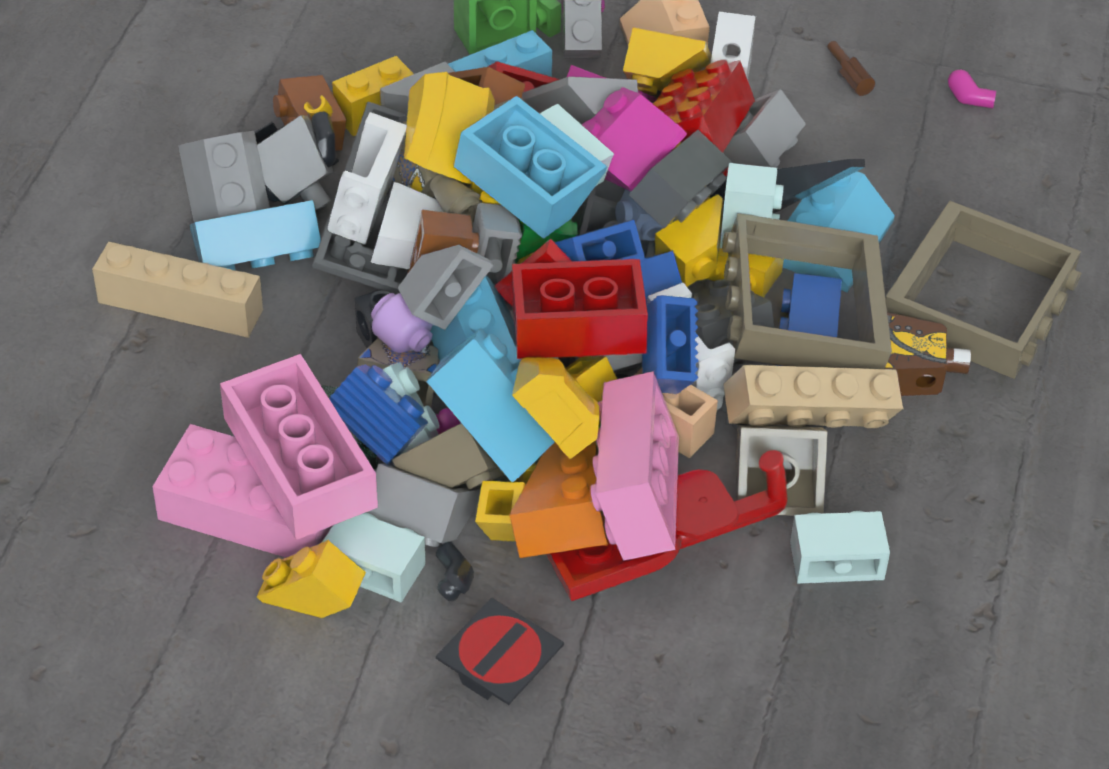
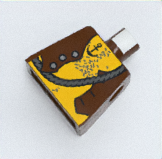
M887 312L892 353L884 369L897 370L901 396L938 395L942 392L946 372L968 374L971 352L967 349L947 348V328L943 324Z

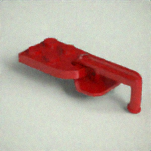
M769 450L761 455L758 464L760 469L766 473L767 490L737 501H733L719 477L711 471L698 469L678 475L675 550L623 561L617 544H610L607 538V545L546 554L571 602L660 570L673 561L680 549L781 513L788 502L783 454L777 450Z

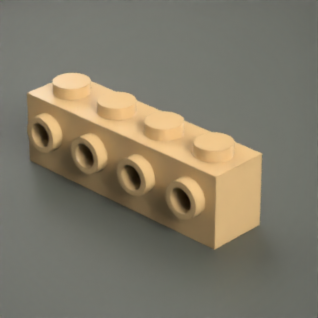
M113 242L107 243L92 269L98 303L248 338L263 311L260 276L247 272L231 270L208 263L196 262Z
M743 365L723 384L729 424H750L752 426L772 424L789 425L792 427L819 425L832 428L864 426L865 428H879L889 423L888 420L903 409L897 370Z

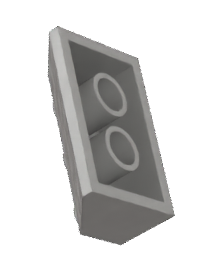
M566 77L523 92L522 99L538 113L559 104L582 125L584 122L592 119L604 107L603 104L606 98L613 92L620 90L621 87L638 93L637 80Z

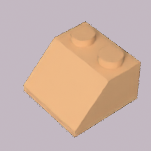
M640 0L620 18L619 24L628 46L633 27L706 41L708 46L709 24L699 0Z

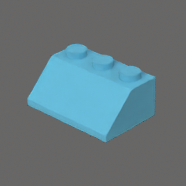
M532 30L448 64L457 72L487 67L498 61L552 77V49Z
M517 96L461 132L454 167L543 239L574 216L607 169L605 164Z
M856 171L802 199L788 221L878 235L880 243L893 223L895 215L865 174ZM784 259L783 268L798 274L841 278V290L848 293L853 285L852 270Z
M313 200L190 224L199 262L236 270L235 264L250 261L251 268L275 264L274 256L288 253L290 261L314 257L312 249L319 248L321 242Z
M487 275L445 330L435 325L432 326L430 331L433 334L432 342L434 347L438 349V357L441 361L443 357L482 328L487 335L493 334L501 341L507 352L506 358L515 368H518L519 362L522 359H517L514 321L504 298L496 290L495 285Z
M480 328L443 357L426 382L509 480L514 482L555 441L512 396L518 368H515L506 358L507 352L501 341L493 334L487 335Z

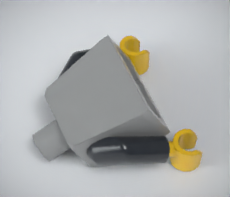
M323 95L320 96L321 105L317 109H313L309 102L304 104L305 110L312 118L311 120L308 116L300 115L257 145L267 197L271 202L282 201L283 203H290L301 196L304 202L313 200L315 212L331 202V199L320 185L321 181L334 173L332 165L336 160L335 132L330 118L333 111Z

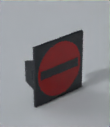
M491 598L436 655V659L457 672L464 686L486 700L493 695L507 705H510L564 646V642L494 598Z

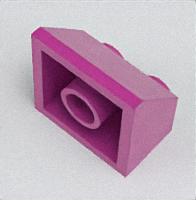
M621 87L620 90L610 94L604 101V107L592 119L584 122L582 126L614 153L605 180L632 192L651 168L666 157L687 133L640 93Z

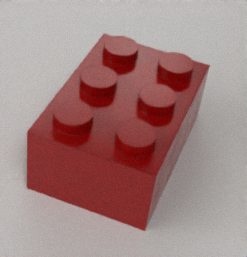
M640 259L512 264L513 313L517 359L528 357L551 358L646 354L648 312Z

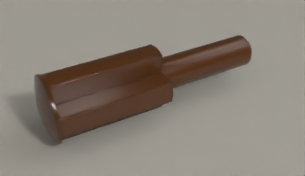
M836 41L829 42L827 45L828 50L842 66L839 72L859 96L869 94L875 87V80L856 57L853 56L850 59Z

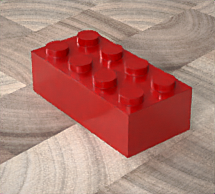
M726 59L718 60L707 65L705 70L693 73L692 69H686L677 72L671 77L672 80L662 90V94L653 105L687 133L681 140V143L699 130L721 152H724L755 102L741 60L730 63Z

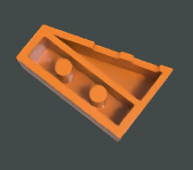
M596 440L571 459L559 448L556 442L542 454L509 514L519 558L607 545L606 518L603 511H596L591 497V485L596 484L597 480L593 467V457L598 456L599 453Z

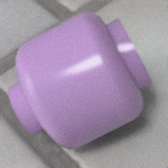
M394 293L387 294L372 310V331L392 351L402 353L413 349L415 352H419L431 341L433 334L430 331L433 324L412 315L401 293L396 295Z

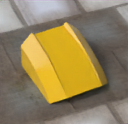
M448 72L424 74L409 89L404 157L425 169L471 184L472 181L454 167L461 132L494 111L495 99L490 88H482L450 76Z
M523 358L518 365L512 396L571 459L598 437V402L585 392L567 372L559 359Z

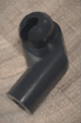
M446 542L436 551V557L447 569L444 574L446 578L438 583L437 589L446 600L455 601L461 593L465 595L469 590L474 578V571L471 564L453 542Z

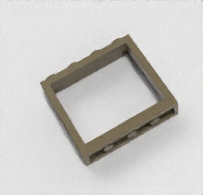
M949 201L886 295L887 312L943 324L947 328V348L970 350L971 362L1015 379L1022 365L1028 367L1031 365L1038 349L1037 340L1045 341L1053 323L1052 315L1059 316L1068 298L1066 291H1074L1082 274L1076 271L1081 251ZM953 241L1054 280L1017 343L914 302Z
M738 213L731 232H725L722 245L723 252L728 253L724 269V280L730 281V286L727 291L725 306L726 310H730L732 315L728 323L727 338L733 341V347L735 348L734 358L796 367L884 369L892 349L878 235ZM748 253L852 270L859 341L753 325Z

